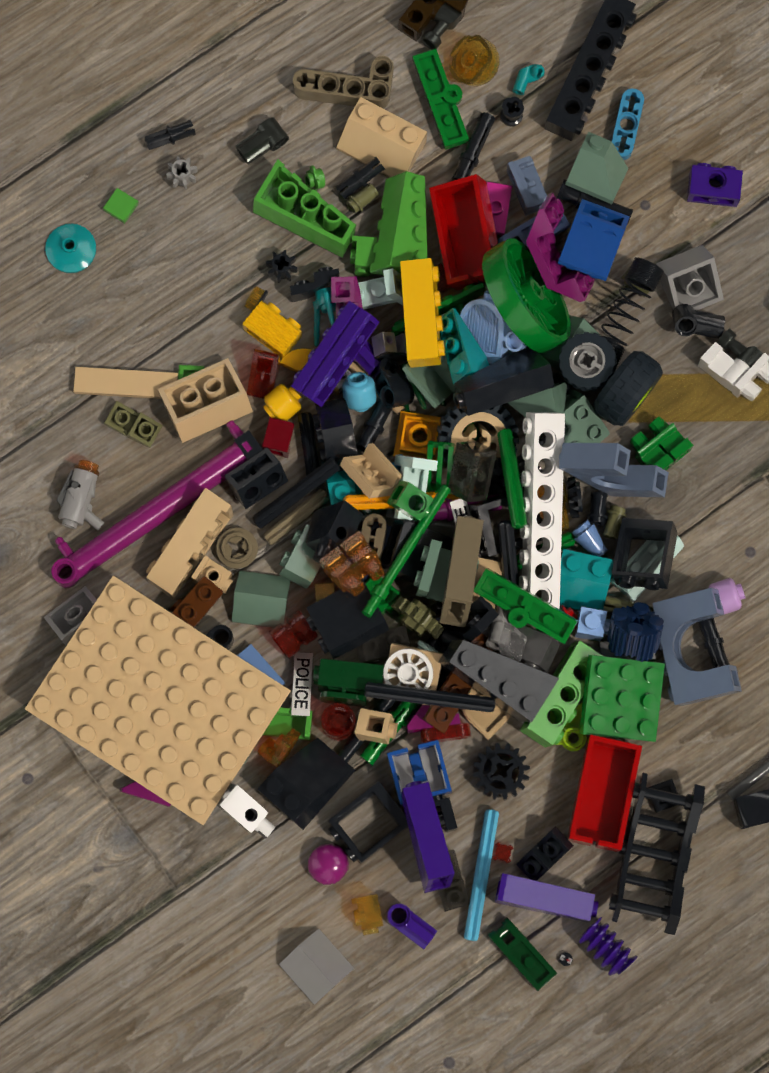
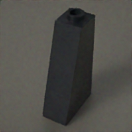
M526 346L523 350L514 352L455 382L456 393L453 394V399L458 409L461 408L470 416L553 388L554 381L551 364L538 352Z

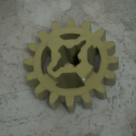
M398 596L391 605L393 610L401 616L399 622L419 637H422L425 633L436 640L444 630L443 626L435 620L436 613L415 598L410 602L406 598Z

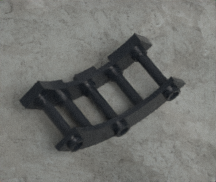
M642 773L640 783L635 782L632 798L636 799L626 839L624 838L622 850L619 852V854H623L616 894H611L609 909L613 910V922L618 921L621 909L661 918V921L665 922L664 933L675 935L681 918L685 888L682 887L684 873L688 871L692 848H690L693 833L696 834L704 805L705 786L695 784L692 794H687L686 796L646 787L648 774ZM644 798L684 806V809L687 810L685 821L680 820V822L640 814ZM637 824L676 832L677 836H681L678 850L674 849L671 852L633 843ZM636 854L671 862V865L675 866L672 880L663 881L627 873L630 855ZM625 883L665 892V895H669L668 906L659 907L623 899Z

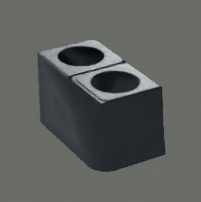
M769 789L739 796L734 799L740 829L769 822Z

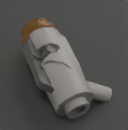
M79 460L78 465L74 466V471H70L57 498V502L61 506L58 516L62 520L61 525L77 529V526H83L86 520L97 530L103 526L104 522L92 513V505L90 504L91 498H95L96 481L100 474L98 472L99 465L87 460Z

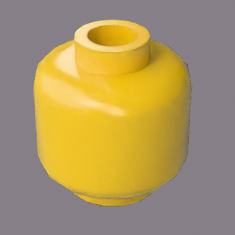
M280 384L264 397L265 405L263 408L271 418L288 421L300 411L301 404L299 399L302 396L291 386L287 388L285 385Z

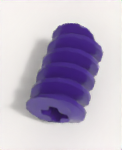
M600 917L582 934L579 943L582 944L589 941L590 943L586 951L589 952L596 949L597 951L593 958L595 960L601 957L604 958L601 967L611 966L608 975L611 976L616 973L619 975L638 956L635 955L628 958L631 949L629 947L620 949L624 941L620 939L614 942L616 932L606 933L609 924L605 923L599 926L598 924L602 918Z

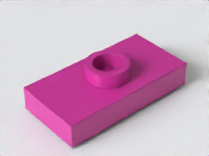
M487 182L496 234L503 236L505 234L512 186Z

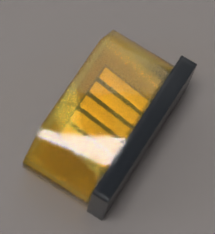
M256 286L244 307L253 311L260 301L265 300L268 291Z

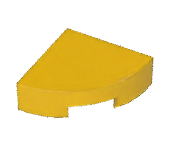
M293 350L281 360L280 365L298 372L308 362V356L312 350Z

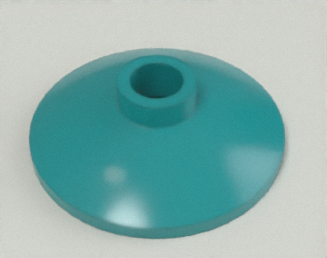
M65 224L57 227L49 235L45 245L46 256L50 264L57 270L64 273H77L86 269L94 260L96 242L91 232L85 227L78 224ZM68 242L75 244L72 249L65 248V245Z

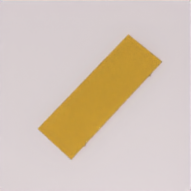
M709 374L662 375L653 390L629 419V423L652 422L659 416L666 422L769 421V384H766L757 376L753 382L762 390L753 401H750L742 395L737 398L732 394V391L725 388Z

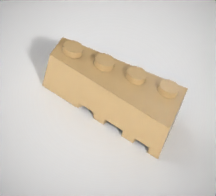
M205 488L193 504L186 518L178 525L172 539H169L163 546L159 559L157 561L154 560L146 570L148 574L146 577L147 581L174 599L233 517L231 505Z

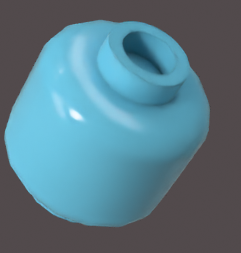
M356 372L350 374L343 381V398L346 400L349 409L364 412L376 403L377 395L373 378L365 373Z

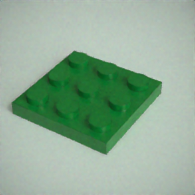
M588 655L579 733L656 742L665 663L640 662L632 659Z

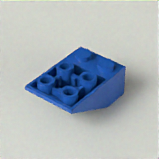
M582 199L558 264L568 269L585 273L592 278L606 281L630 216Z

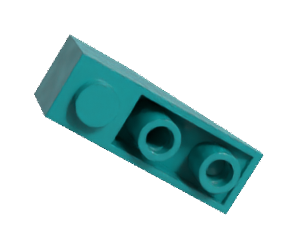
M452 308L442 316L443 331H440V339L444 340L445 356L454 385L455 382L489 366L485 353L457 310Z

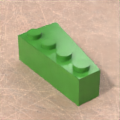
M406 171L385 181L381 204L383 216L382 220L378 221L377 230L380 233L378 242L374 244L373 253L376 256L375 262L370 266V273L384 276L383 270L392 268L401 273L400 261L428 258L425 176Z

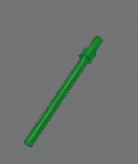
M442 485L431 503V511L418 522L380 584H376L370 593L372 597L362 611L365 616L371 618L380 602H384L389 595L390 586L451 490L447 486Z

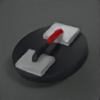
M563 953L560 955L559 961L563 966H569L573 958L571 954Z

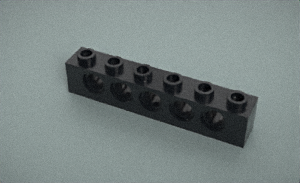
M604 0L545 123V130L570 141L573 140L575 134H581L586 122L582 119L586 112L591 113L596 102L593 96L596 91L601 92L605 84L606 78L603 75L606 69L611 71L617 57L613 56L616 48L621 50L627 35H624L627 27L632 28L637 17V14L634 13L635 3L628 0ZM615 22L619 27L611 28L607 23ZM605 43L609 48L600 49L597 44ZM594 64L598 67V70L591 71L586 66ZM582 85L585 86L588 89V91L579 92L576 89V87ZM574 107L578 112L570 114L566 111V108Z

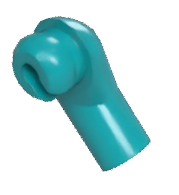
M532 64L520 69L512 92L517 95H524L528 83L539 80L544 76V67L539 64Z

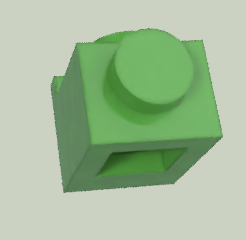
M352 235V248L356 249H351L350 264H355V275L366 277L370 274H375L370 273V266L375 262L376 254L373 253V249L378 237Z

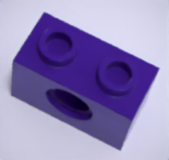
M708 163L692 165L689 173L687 202L737 207L741 198L743 170H737L733 166L711 167ZM717 180L721 187H712L709 181Z

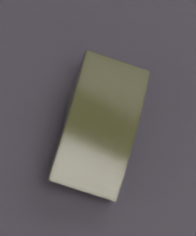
M118 401L115 402L103 423L118 433L149 448L163 426L143 413H137Z

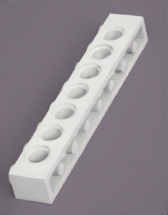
M526 412V418L523 420V432L526 436L525 444L522 447L525 471L522 472L521 482L524 486L523 500L527 525L524 528H520L523 548L519 553L522 575L519 577L518 585L534 595L538 590H541V599L560 609L563 470L559 469V455L564 443L565 414L557 412ZM544 433L546 441L541 446L539 444V436ZM541 459H544L545 468L540 472L538 470V463ZM541 485H543L545 492L544 495L541 498H539L537 495V490ZM542 511L544 519L542 523L538 524L536 518L538 513ZM539 538H542L543 546L540 550H537L536 542ZM541 564L542 573L536 576L535 569Z

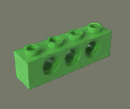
M580 640L571 643L553 673V676L558 677L559 680L532 722H524L520 728L522 733L545 748L554 744L557 745L561 741L565 733L562 731L567 722L570 723L577 714L578 710L575 708L580 700L583 701L588 655L602 656ZM575 667L581 671L582 677L580 680L574 676L573 671ZM562 689L566 690L569 695L567 702L561 698L560 692ZM549 711L555 714L556 720L554 724L550 723L547 718Z

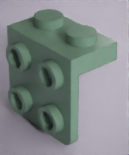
M432 539L429 546L424 545L420 561H424L423 570L417 571L413 586L418 587L416 596L443 603L451 550L441 548L442 542Z

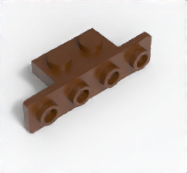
M204 576L183 600L179 598L174 603L170 611L173 615L195 628L223 595V591Z
M480 634L471 642L490 651L494 650L487 647L486 641L488 637L484 634ZM450 672L439 691L468 694L471 686ZM431 705L423 720L439 732L445 733L459 708Z

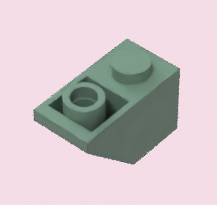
M306 524L302 531L296 530L290 542L294 544L291 552L286 551L279 565L283 566L279 575L305 589L313 582L321 564L313 560L315 551L308 547L305 542L310 527L308 524Z

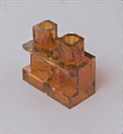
M359 531L340 544L342 551L337 546L319 560L324 573L343 593L348 591L353 596H357L364 590L365 586L361 579L369 575L373 581H377L385 574L376 551L369 546Z

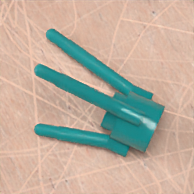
M330 287L316 291V301L312 302L314 307L315 347L319 345L320 310L322 313H328L331 326L335 322L333 312L336 310V303H331Z

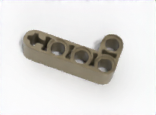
M386 56L376 57L372 61L369 78L301 69L293 76V92L298 98L303 100L354 107L360 97L384 109L389 104L394 71L393 62ZM386 68L388 72L386 74H378L376 70ZM303 82H307L305 87H301ZM315 83H318V89H315ZM331 84L335 87V89L332 91H326L323 89V87L325 85ZM351 88H357L360 90V92L356 95H352L348 92V90ZM376 91H381L385 96L376 98L372 94Z

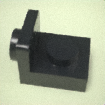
M482 596L471 604L469 613L473 618L466 624L469 629L462 635L470 643L482 634L499 615Z
M443 794L433 796L436 808H441V811L437 812L441 827H446L447 833L457 830L450 797L444 798Z

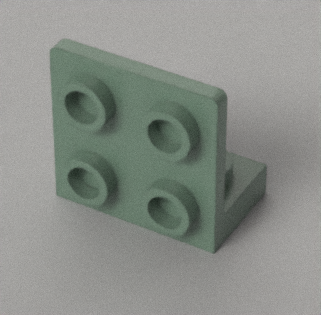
M441 356V365L410 368L409 363H407L402 368L407 379L415 384L422 393L424 400L434 408L456 391L446 356Z
M573 389L566 393L564 443H600L609 436V430L586 396Z

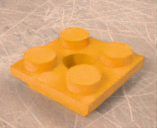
M400 411L393 457L403 454V456L427 459L428 442H437V427L441 425V417ZM419 430L427 434V439L421 443L416 442L412 436L414 432ZM434 448L433 460L437 461L438 448Z

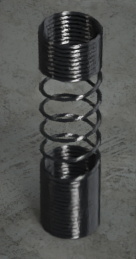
M639 257L634 258L627 272L628 274L624 278L626 283L633 289H619V293L627 301H613L614 306L622 313H607L608 318L616 325H601L603 331L610 336L601 337L606 338L613 346L617 365H619L625 348L620 344L628 345L609 333L604 326L614 327L630 334L634 333L616 322L609 314L623 316L636 322L640 321L619 308L615 302L629 304L645 310L644 307L626 297L621 290L635 292L651 298V296L640 291L632 284L644 290L654 292L664 273V270L656 264Z

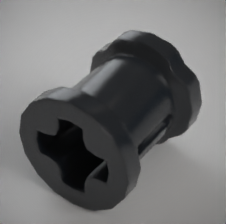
M514 96L503 101L500 116L505 125L510 127L516 126L522 121L524 112L522 100ZM513 109L516 110L512 114L508 113V111L511 112Z

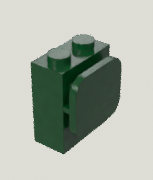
M320 659V666L315 665L313 676L314 685H318V692H321L320 701L338 705L366 706L367 697L364 696V686L367 682L382 684L384 665Z

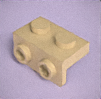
M374 443L367 445L363 455L343 457L340 464L369 499L391 496L402 477L401 473Z

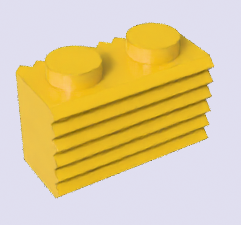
M260 301L243 322V330L283 359L301 339V326L291 317L285 319L281 316L280 309L273 303L265 304L263 301Z

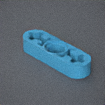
M633 88L626 90L622 95L612 137L614 146H619L621 138L627 137L625 142L626 149L623 153L619 152L623 160L628 159L632 154L644 104L642 92ZM631 97H635V102L637 103L634 104L633 111L627 112L629 107L628 100ZM623 119H630L634 123V128L624 130L621 128L620 122Z

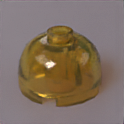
M467 35L460 39L452 49L450 56L453 57L452 65L449 64V70L452 77L458 82L478 87L487 84L495 77L500 65V56L495 45L480 35Z

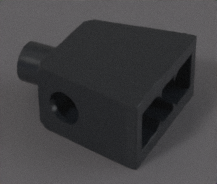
M345 500L313 513L305 542L308 547L315 551L313 560L319 564H327L331 555L347 549L363 517L360 511Z

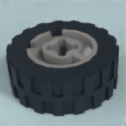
M584 332V334H576L575 337L567 340L566 345H563L561 349V354H559V367L566 382L572 385L573 388L581 389L585 392L587 390L596 391L598 388H603L616 371L617 359L613 346L606 338L599 336L597 333L590 334L589 332Z

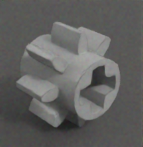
M177 156V161L173 164L168 163V168L172 172H168L166 176L168 180L174 179V188L180 185L187 189V185L190 182L196 183V177L192 174L197 173L198 170L197 166L190 167V158L180 160V157Z

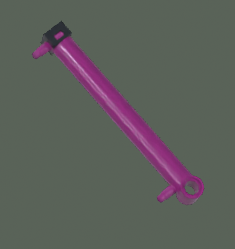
M229 421L227 427L235 439L234 444L75 552L72 551L62 537L55 539L58 549L64 556V558L57 560L51 569V574L56 583L63 588L75 586L79 579L197 500L205 488L211 490L226 480V474L263 450L251 432L248 430L243 433L234 421ZM63 568H71L72 575L69 578L62 579L59 577V573Z

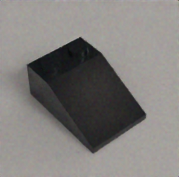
M317 737L278 766L257 790L304 830L356 770Z

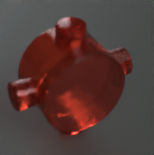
M497 842L495 844V855L492 856L493 860L505 861L507 864L510 863L509 857L511 856V850L514 849L513 846L501 845Z

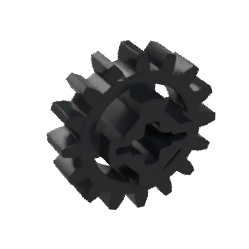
M499 743L495 744V750H492L489 746L485 747L487 754L479 753L477 755L481 763L475 762L473 764V767L478 769V772L473 773L472 776L473 778L480 779L476 787L484 786L483 795L485 796L491 792L493 793V800H496L498 795H502L503 800L506 801L508 793L516 797V788L524 790L525 786L521 782L529 780V776L525 775L524 772L528 771L530 766L523 765L522 763L527 757H518L519 748L514 749L513 752L510 751L509 743L506 744L504 749H501ZM498 755H507L512 759L509 761L502 760ZM488 760L489 764L491 765L490 772L484 776V765ZM498 765L501 769L509 767L505 773V778L502 775L492 777L497 771ZM518 768L519 775L514 784L511 776L512 772ZM493 782L502 784V786L505 789H497L492 787L490 784H492Z

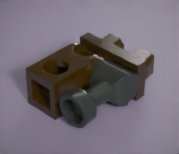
M414 0L399 19L398 30L417 42L422 35V31L432 19L436 22V25L432 31H425L420 39L429 49H437L442 43L440 39L442 34L447 29H454L463 19L469 0Z

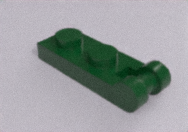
M506 917L501 922L502 925L496 931L492 930L487 936L538 992L557 972ZM510 933L515 939L507 945L502 939Z

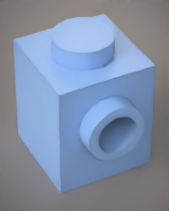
M581 607L578 613L579 621L576 625L575 637L600 642L603 634L608 635L611 619H606L607 611Z

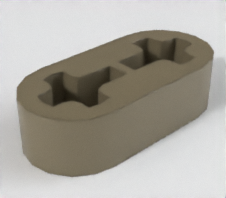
M379 514L368 515L362 525L358 552L360 559L366 564H375L382 557L387 526L385 519ZM374 522H378L379 527L382 528H377L375 536H372L371 527L369 526H372ZM370 542H373L374 551L377 553L374 552L371 556H367L366 551L363 550H368Z

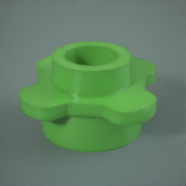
M314 165L310 166V170L306 171L304 176L306 186L315 191L324 188L325 176L322 169H316Z

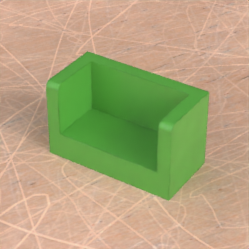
M280 707L262 736L310 741L313 711L310 710V716L291 715V708Z

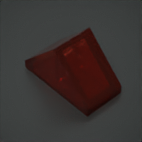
M254 349L247 395L264 399L275 388L281 362L279 354Z

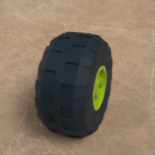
M633 351L630 353L596 398L593 404L596 412L614 426L625 425L663 374L661 365L643 351Z

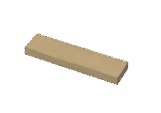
M75 367L73 392L74 394L162 399L158 389L177 381L178 373Z

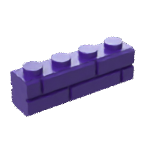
M348 301L346 306L339 309L334 324L324 331L323 340L319 346L310 352L308 362L304 368L295 374L291 387L322 407L379 324V321L364 309Z

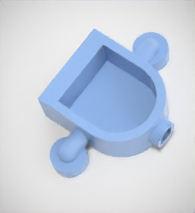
M489 291L484 292L483 298L470 301L462 309L460 316L485 353L488 363L493 364L513 352L526 348V345L513 333L502 318Z

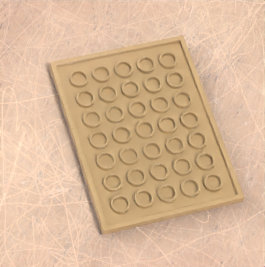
M112 576L27 704L25 710L204 826L291 690L123 581Z

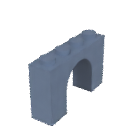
M563 443L562 451L559 455V469L614 497L665 498L669 472L657 465H629L631 450L619 443Z
M708 588L652 603L654 611L651 612H655V615H659L664 620L659 649L663 650L665 659L662 662L665 663L664 673L669 677L670 682L668 693L675 705L685 706L742 692L736 666L725 665L705 671H695L686 664L681 654L682 637L691 625L699 621L724 615L718 589Z

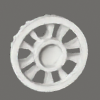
M412 648L401 649L393 653L386 661L383 671L384 681L386 684L392 685L389 679L398 677L400 681L397 686H401L404 683L406 684L405 687H408L409 684H414L416 688L428 689L433 680V667L424 653ZM404 653H407L408 662L404 663ZM412 654L420 657L417 663L412 662ZM398 657L401 661V666H396L391 661ZM425 661L426 666L419 669L417 665ZM388 669H395L398 672L388 673ZM429 671V678H422L420 672ZM417 679L425 684L424 688L416 682Z

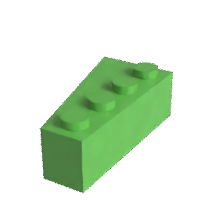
M277 159L254 198L253 213L343 258L352 242V235L355 236L356 224L332 204L329 205L324 201L317 191L311 190L302 182L299 176L295 173L292 174Z

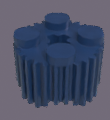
M641 602L634 603L632 607L615 608L611 616L607 635V642H609L608 650H611L610 652L614 653L615 656L622 657V654H625V656L629 655L631 658L635 656L636 660L640 662L652 659L653 653H656L659 648L664 620L659 615H655V612H650L649 606Z

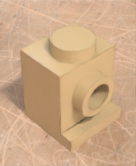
M205 555L191 576L192 582L197 584L204 576L209 579V575L215 572L219 577L212 582L226 594L234 582L231 579L233 576L232 572Z
M360 708L355 735L361 741L367 740L389 745L390 738L394 739L396 737L398 725L394 723L395 719L390 713ZM377 726H383L381 733L375 732Z

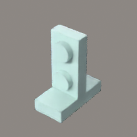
M392 268L383 270L384 277L359 282L363 309L395 302L403 305L401 273Z
M395 455L394 465L401 466L400 473L402 477L400 480L410 482L426 493L429 470L437 471L438 461ZM414 495L409 499V507L411 509L416 504ZM395 509L394 518L417 521L410 519Z

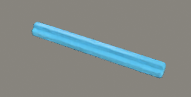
M487 809L484 813L464 932V939L470 941H477L479 937L499 812L496 810Z

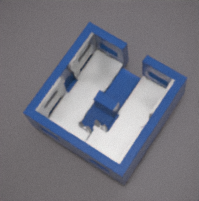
M438 740L418 745V752L408 754V748L387 753L400 806H403L401 799L402 789L406 788L408 783L414 781H421V784L429 782L432 796L445 795L452 792Z

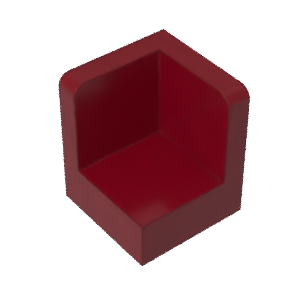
M270 417L262 449L268 448L273 455L288 458L294 423Z

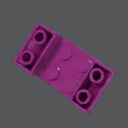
M550 193L538 210L526 243L546 287L582 302L586 300L595 278L558 264L562 252L557 250L553 232L563 217L564 208L561 201L555 198L554 193Z

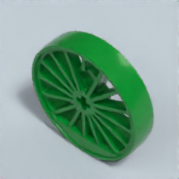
M510 238L488 250L482 260L484 279L496 308L513 333L526 346L539 353L547 352L566 341L571 333V322L567 306L562 294L546 287L529 248L519 240Z

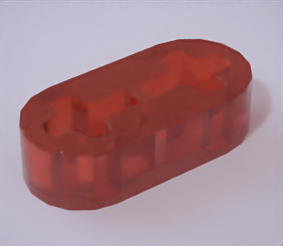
M469 723L449 725L445 733L439 732L434 727L420 730L422 744L435 740L445 742L471 737Z

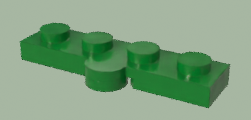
M437 49L412 56L444 149L447 150L468 143L469 137L457 107L462 101V90L458 85L449 84Z
M489 568L485 569L473 591L504 610L510 611L508 620L513 627L522 628L530 624L563 644L567 642L579 621Z

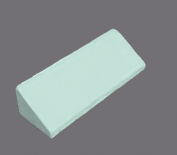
M678 535L673 558L684 547ZM646 540L628 560L626 572L659 574L665 541ZM614 578L610 580L615 587L629 599H632V601H635L646 589L644 587L626 589L616 585Z

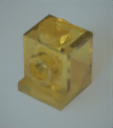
M374 894L351 899L352 906H358V909L353 910L355 924L356 926L361 925L363 936L379 933L378 928L383 927L378 895Z

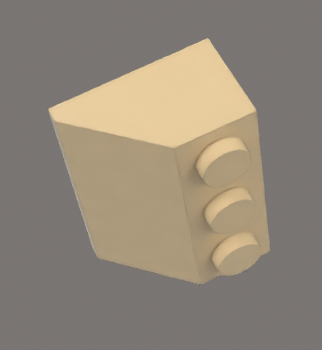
M360 97L347 120L336 149L365 165L373 160L374 157H377L380 163L373 167V169L382 164L386 170L381 173L388 177H393L406 171L410 172L427 142V131Z
M228 358L158 389L182 443L253 412L247 393Z

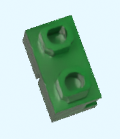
M660 416L648 426L655 435L652 440L649 441L641 431L630 440L633 449L637 452L635 458L640 465H657L665 471L688 454L694 446L688 438L685 439L677 431L674 423L668 425Z

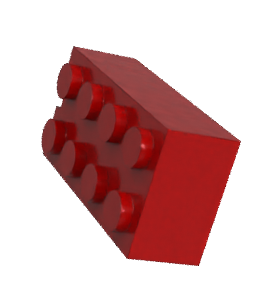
M475 174L430 187L447 285L458 291L472 283L477 285L478 280L483 284L486 283L482 269L483 256L488 250L498 244L486 181Z
M591 734L587 738L567 836L570 842L591 846L593 842H596V848L614 852L622 850L642 751L641 745Z

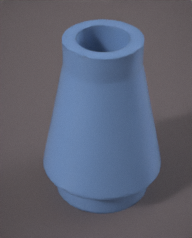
M586 520L572 531V534L575 536L574 540L590 554L601 557L608 551L595 524H591L589 520Z

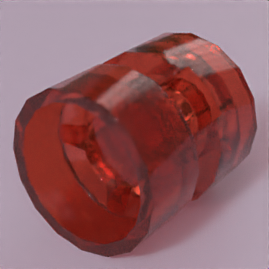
M299 610L287 618L285 625L280 623L269 631L275 643L288 659L301 651L300 646L302 644L307 646L318 638L316 631L312 632L305 616Z
M343 703L329 705L324 710L321 718L324 734L334 741L348 739L355 730L353 710Z

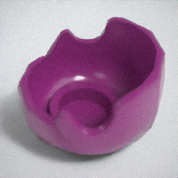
M335 843L318 846L313 850L308 859V872L315 881L323 885L339 882L349 870V856L343 847Z

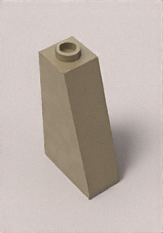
M472 516L457 517L439 623L466 627L472 604L484 520L476 519Z

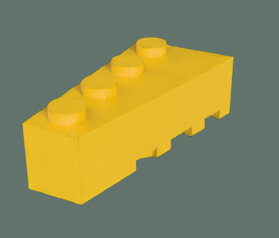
M431 258L400 261L407 361L410 368L441 365V356H445L444 340H440V331H443L442 315L439 316L438 307L441 306V294L437 290V282L440 281L438 266L433 265Z

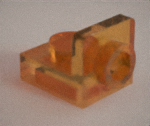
M292 728L286 736L281 734L276 741L269 737L258 749L257 754L278 767L288 757L301 733Z

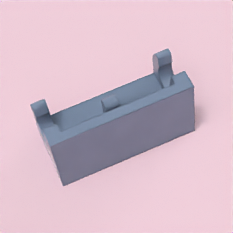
M531 156L514 162H509L507 174L525 216L537 212L545 201L547 194L534 166Z

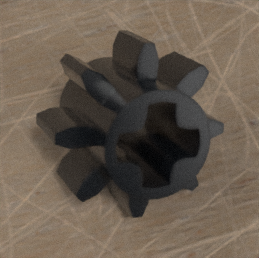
M286 250L282 254L272 252L273 260L266 261V266L272 268L268 271V276H275L278 283L281 282V279H287L290 282L291 272L297 273L298 271L297 267L292 265L295 263L296 257L292 256L289 258ZM281 263L286 264V266L283 267V270L278 269Z

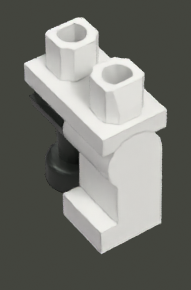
M729 328L720 337L718 342H715L700 358L698 367L725 388L732 391V394L737 398L742 395L748 400L753 401L762 390L753 382L754 379L758 376L766 384H769V356L766 353L763 354L755 346L747 348L735 340L737 335ZM729 347L738 357L733 360L723 349Z

